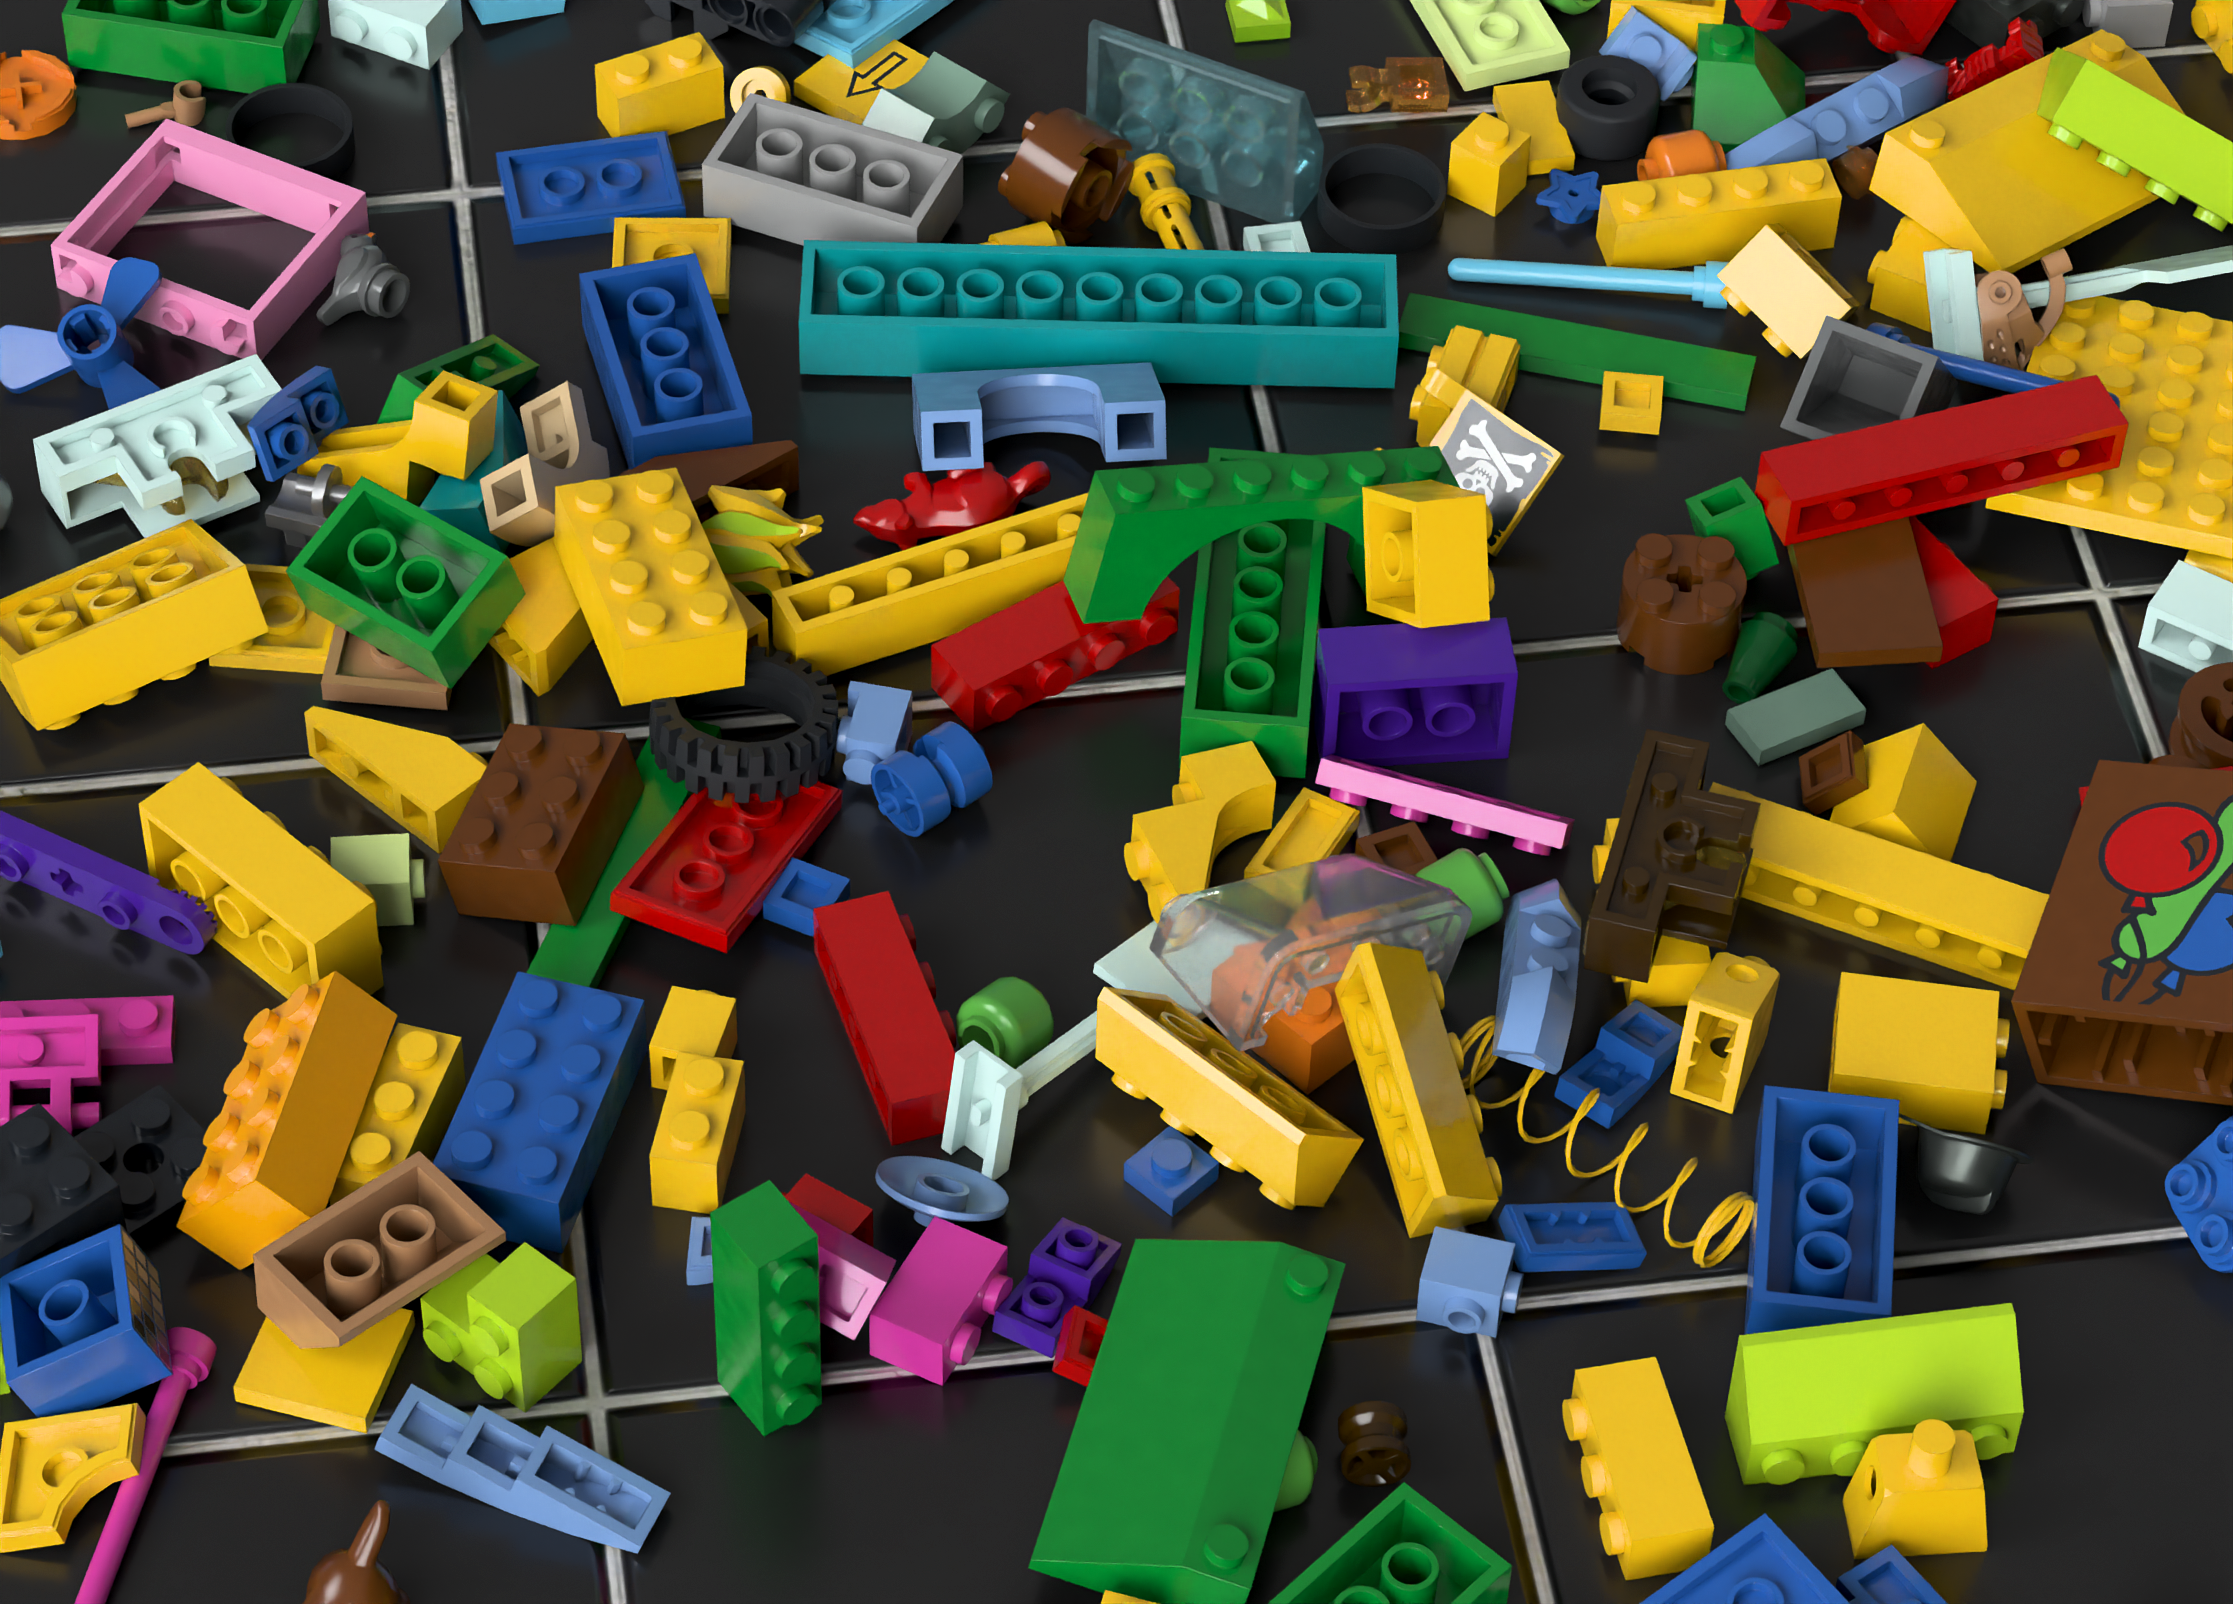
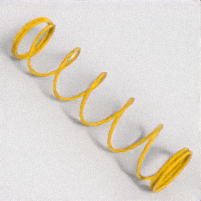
M1487 1016L1468 1029L1459 1040L1463 1057L1475 1040L1491 1027L1482 1039L1475 1054L1470 1073L1461 1079L1464 1089L1470 1087V1094L1476 1097L1480 1108L1489 1110L1503 1107L1520 1097L1517 1112L1519 1134L1524 1141L1533 1144L1551 1141L1569 1130L1565 1148L1568 1170L1575 1177L1583 1179L1598 1176L1618 1164L1614 1182L1615 1200L1619 1207H1626L1629 1213L1648 1210L1668 1198L1663 1219L1665 1239L1670 1246L1680 1249L1694 1246L1693 1259L1695 1264H1699L1701 1268H1709L1718 1264L1739 1243L1752 1220L1755 1206L1753 1197L1748 1195L1747 1192L1742 1191L1730 1195L1716 1207L1704 1223L1695 1240L1681 1243L1675 1241L1669 1234L1670 1211L1679 1187L1687 1180L1697 1166V1157L1691 1158L1685 1164L1675 1183L1655 1200L1636 1208L1626 1206L1620 1199L1619 1187L1625 1162L1629 1154L1646 1135L1649 1128L1648 1122L1642 1123L1635 1130L1624 1151L1607 1165L1589 1173L1580 1172L1575 1169L1570 1157L1572 1140L1579 1121L1590 1111L1599 1098L1600 1088L1590 1091L1580 1105L1575 1117L1568 1124L1551 1135L1538 1139L1529 1136L1525 1132L1522 1116L1530 1088L1543 1076L1545 1071L1534 1068L1525 1086L1511 1097L1499 1103L1487 1104L1481 1102L1475 1094L1474 1084L1484 1077L1498 1058V1056L1492 1055V1041L1491 1046L1480 1061L1487 1043L1494 1034L1496 1016ZM1742 1208L1739 1218L1728 1236L1710 1255L1704 1257V1252L1710 1238L1721 1230Z

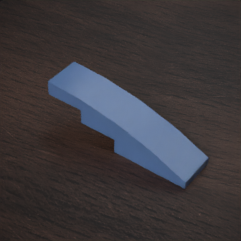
M413 1384L408 1388L374 1450L443 1485L503 1511L576 1537L637 1554L671 1494L549 1426H546L539 1438L481 1405H478L471 1417Z

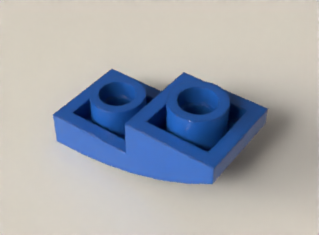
M315 366L296 378L263 405L247 425L267 481H276L319 454L316 443L336 429L349 423L331 368Z

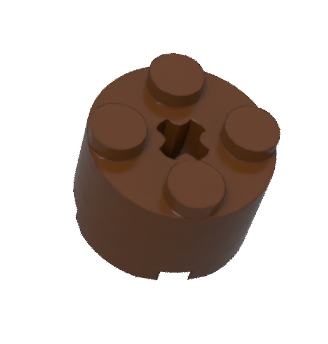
M1059 108L1048 115L1042 111H1037L1030 116L1023 127V143L1018 149L1012 164L1002 173L998 182V191L1007 197L1010 206L1014 210L1036 223L1041 221L1047 222L1052 231L1059 230L1064 240L1070 243L1086 241L1094 235L1086 230V228L1092 225L1098 218L1107 223L1115 214L1127 193L1133 176L1134 164L1126 160V150L1133 151L1132 146L1127 140L1072 108Z
M1649 533L1639 538L1635 550L1629 555L1623 568L1616 620L1618 639L1628 653L1629 648L1632 647L1636 652L1644 656V665L1655 671L1673 675L1703 673L1714 668L1715 660L1726 653L1728 657L1733 653L1741 627L1747 579L1741 563L1734 556V546L1728 540L1718 536L1703 538L1685 534L1664 536L1657 533Z

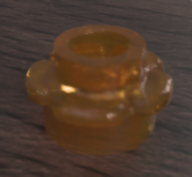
M1847 145L1848 151L1833 162V169L1839 183L1854 199H1860L1866 194L1876 195L1869 190L1878 155L1869 147L1861 149L1858 146Z

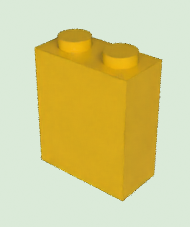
M1841 972L1833 1017L1828 1092L1899 1100L1900 1114L1932 1128L1985 1135L1991 1108L2003 1109L2007 1084V1070L1995 1069L1996 1058L2005 1059L2010 1028L2009 1019L1998 1018L2000 991ZM1899 1117L1898 1124L1917 1126Z

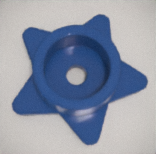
M1552 169L1549 174L1550 187L1540 192L1536 198V203L1548 206L1550 213L1557 220L1568 224L1584 223L1593 217L1595 210H1599L1601 192L1597 190L1599 174L1592 171L1573 176L1561 170Z

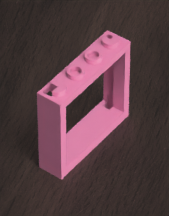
M165 119L51 244L57 288L73 296L82 297L101 305L110 270L118 262L107 257V255L174 181L315 233V236L250 310L162 278L160 286L134 316V318L166 329L172 334L184 336L216 348L225 354L234 355L242 359L257 354L262 361L336 275L341 259L340 248L342 240L350 234L366 235L370 233L366 192L175 121Z

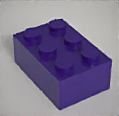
M1507 617L1429 628H1418L1404 623L1318 629L1312 718L1320 761L1321 758L1332 754L1378 767L1509 758L1518 670Z

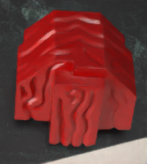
M2018 17L2008 24L2010 36L2006 41V46L1997 49L1991 43L1982 47L1963 62L1964 68L1958 62L1957 57L1945 63V66L1949 67L1947 79L1948 98L1953 101L2043 58V41L2037 34V25L2031 20L2024 22Z

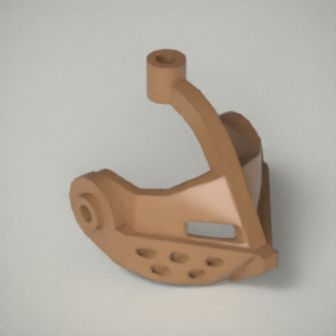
M2064 248L2041 258L2042 266L2049 281V299L2046 309L2038 322L2033 319L2031 309L2022 291L2021 283L2016 276L2002 270L1990 273L1982 272L1974 275L1977 288L1976 294L1980 316L1983 359L1985 362L2023 370L2031 358L2034 347L2040 346L2051 332L2062 313L2065 302L2066 285L2063 274L2073 270L2071 261ZM2016 342H2018L2021 349L2018 356H2016L2015 351Z

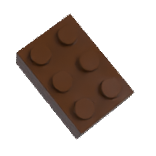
M509 724L437 860L459 915L576 926L645 788L625 733Z

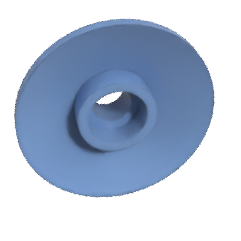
M898 1156L882 1161L877 1167L875 1179L879 1187L897 1202L915 1211L914 1219L925 1227H928L934 1216L953 1224L954 1222L992 1220L1002 1216L1008 1207L1009 1197L998 1183L975 1170L956 1163L921 1156Z

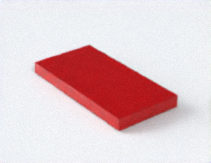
M817 781L810 788L800 784L799 793L787 798L779 790H776L774 801L761 802L757 793L750 794L749 803L735 802V793L726 792L722 801L709 798L707 787L698 794L693 793L611 892L610 911L727 954L763 908L764 899L792 857L801 860L842 808L843 790Z

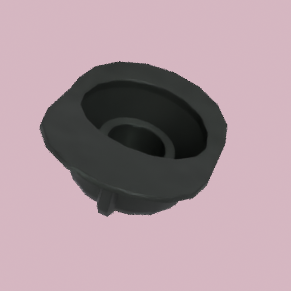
M1899 1113L1900 1118L1917 1125L1919 1128L1916 1178L1919 1186L1931 1202L1946 1209L1979 1215L1989 1213L2003 1194L2016 1164H2032L2034 1158L2015 1149L1975 1138L1944 1133Z

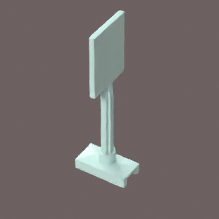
M2233 245L2064 277L2066 285L2065 302L2126 291L2143 282L2170 284L2233 272ZM1950 248L1924 251L1923 257L1933 348L1984 361L1972 251ZM2048 280L2021 285L2030 308L2047 305L2049 299Z
M1206 900L1201 934L1194 943L1177 947L1165 924H1157L1154 920L1094 964L1093 973L1114 988L1165 994L1202 1020L1212 1013L1216 1007L1218 969L1259 940L1261 936ZM1097 1011L1017 1069L1005 1063L974 1040L957 1051L954 1059L941 1148L952 1155L965 1145L984 1159L981 1174L993 1181L1009 1170L1018 1111L1027 1104L1030 1095L1096 1048Z

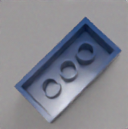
M696 253L579 274L583 330L629 469H633L657 456L753 444L752 414Z
M517 972L433 1162L442 1173L506 1232L507 1241L520 1244L526 1242L533 1247L563 1253L647 1052L645 1000Z
M1764 1085L1755 1140L1752 1192L1755 1206L1750 1226L1744 1335L1891 1317L1899 1100Z

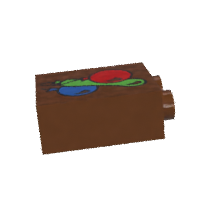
M2179 755L2160 756L2154 758L2148 764L2110 760L2098 761L2011 999L2037 1083L2233 1106V771L2209 769L2194 759Z

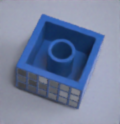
M120 1224L17 1268L0 1278V1325L6 1382L38 1418L91 1410L173 1375L159 1270Z

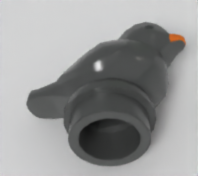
M370 232L366 235L350 234L342 240L340 248L341 259L337 267L332 295L319 308L316 314L317 319L321 323L329 326L338 321L342 316L361 310L374 317L392 318L405 306L410 293L409 279L405 274L400 273L397 266L390 264L384 252L378 246H375L377 241L375 233Z

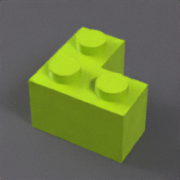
M526 1242L501 1263L488 1254L481 1256L431 1288L420 1298L424 1328L423 1338L430 1350L445 1362L454 1360L473 1374L478 1384L490 1396L496 1399L504 1397L525 1413L582 1362L576 1278Z

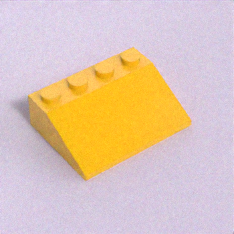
M189 519L0 599V680L20 713L37 731L44 728L47 730H57L75 723L81 717V712L102 703L105 705H116L130 700L138 694L139 687L160 678L162 680H174L186 676L195 670L197 662L216 654L227 656L242 652L253 644V638L269 632L245 564L197 523Z

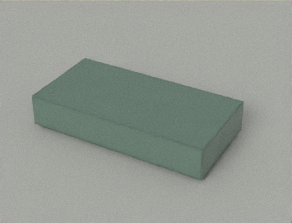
M1831 668L1728 709L1725 725L1757 765L1760 766L1864 724L1866 708L1834 669Z

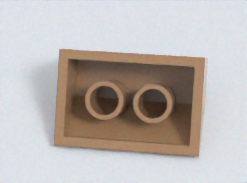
M418 1151L254 1253L257 1307L300 1349L340 1347L505 1242L506 1232L428 1158Z

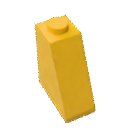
M554 537L509 559L526 595L488 642L538 697L551 690L593 640L592 633L555 547Z

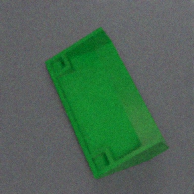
M1135 1239L1028 1568L1103 1594L1105 1590L1159 1604H1245L1255 1577L1346 1264L1283 1242Z

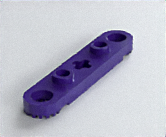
M0 810L1 877L12 882L21 881L94 913L115 928L122 930L130 929L182 953L192 955L200 953L217 933L218 928L216 927L218 923L216 920H213L214 914L211 911H204L208 907L204 903L198 906L196 904L198 898L194 895L188 899L186 891L182 890L180 893L177 889L170 891L161 887L160 880Z

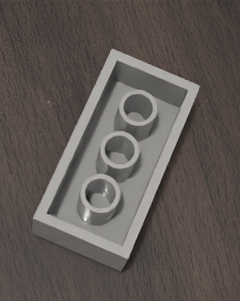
M749 93L702 163L704 216L709 218H731L732 225L804 246V240L940 243L963 207V155Z

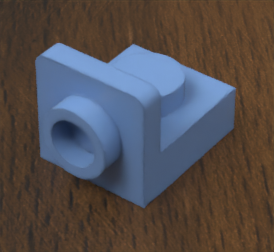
M1631 6L1598 51L1601 55L1629 58L1645 66L1657 79L1661 92L1660 100L1663 102L1668 99L1672 92L1680 91L1687 84L1694 70L1693 63L1697 59V55L1682 40L1634 6Z

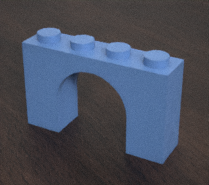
M1151 362L912 374L914 435L923 471L984 468L983 444L1008 435L1033 432L1069 433L1091 438L1100 444L1106 462L1167 459L1166 404Z

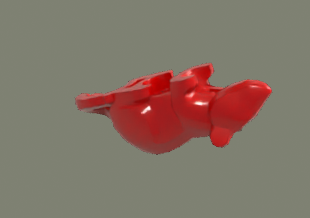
M1037 461L1026 465L1011 477L1006 478L996 472L992 462H984V468L947 470V478L931 485L925 473L912 472L904 476L905 489L912 491L910 496L903 500L887 499L875 505L866 506L854 516L853 523L870 532L878 539L897 543L900 550L903 551L916 547L917 540L920 538L939 535L948 537L1013 516L1017 505L1024 497L1036 494L1049 485L1051 473L1043 461Z

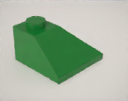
M1698 23L1694 51L1697 59L1693 63L1694 70L1691 76V130L1696 129L1705 132L1711 141L1716 140L1721 144L1724 152H1730L1766 129L1805 109V73L1759 30L1750 26Z

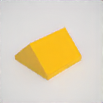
M1924 723L1864 745L1868 789L1834 806L1829 821L1952 862L1977 781Z

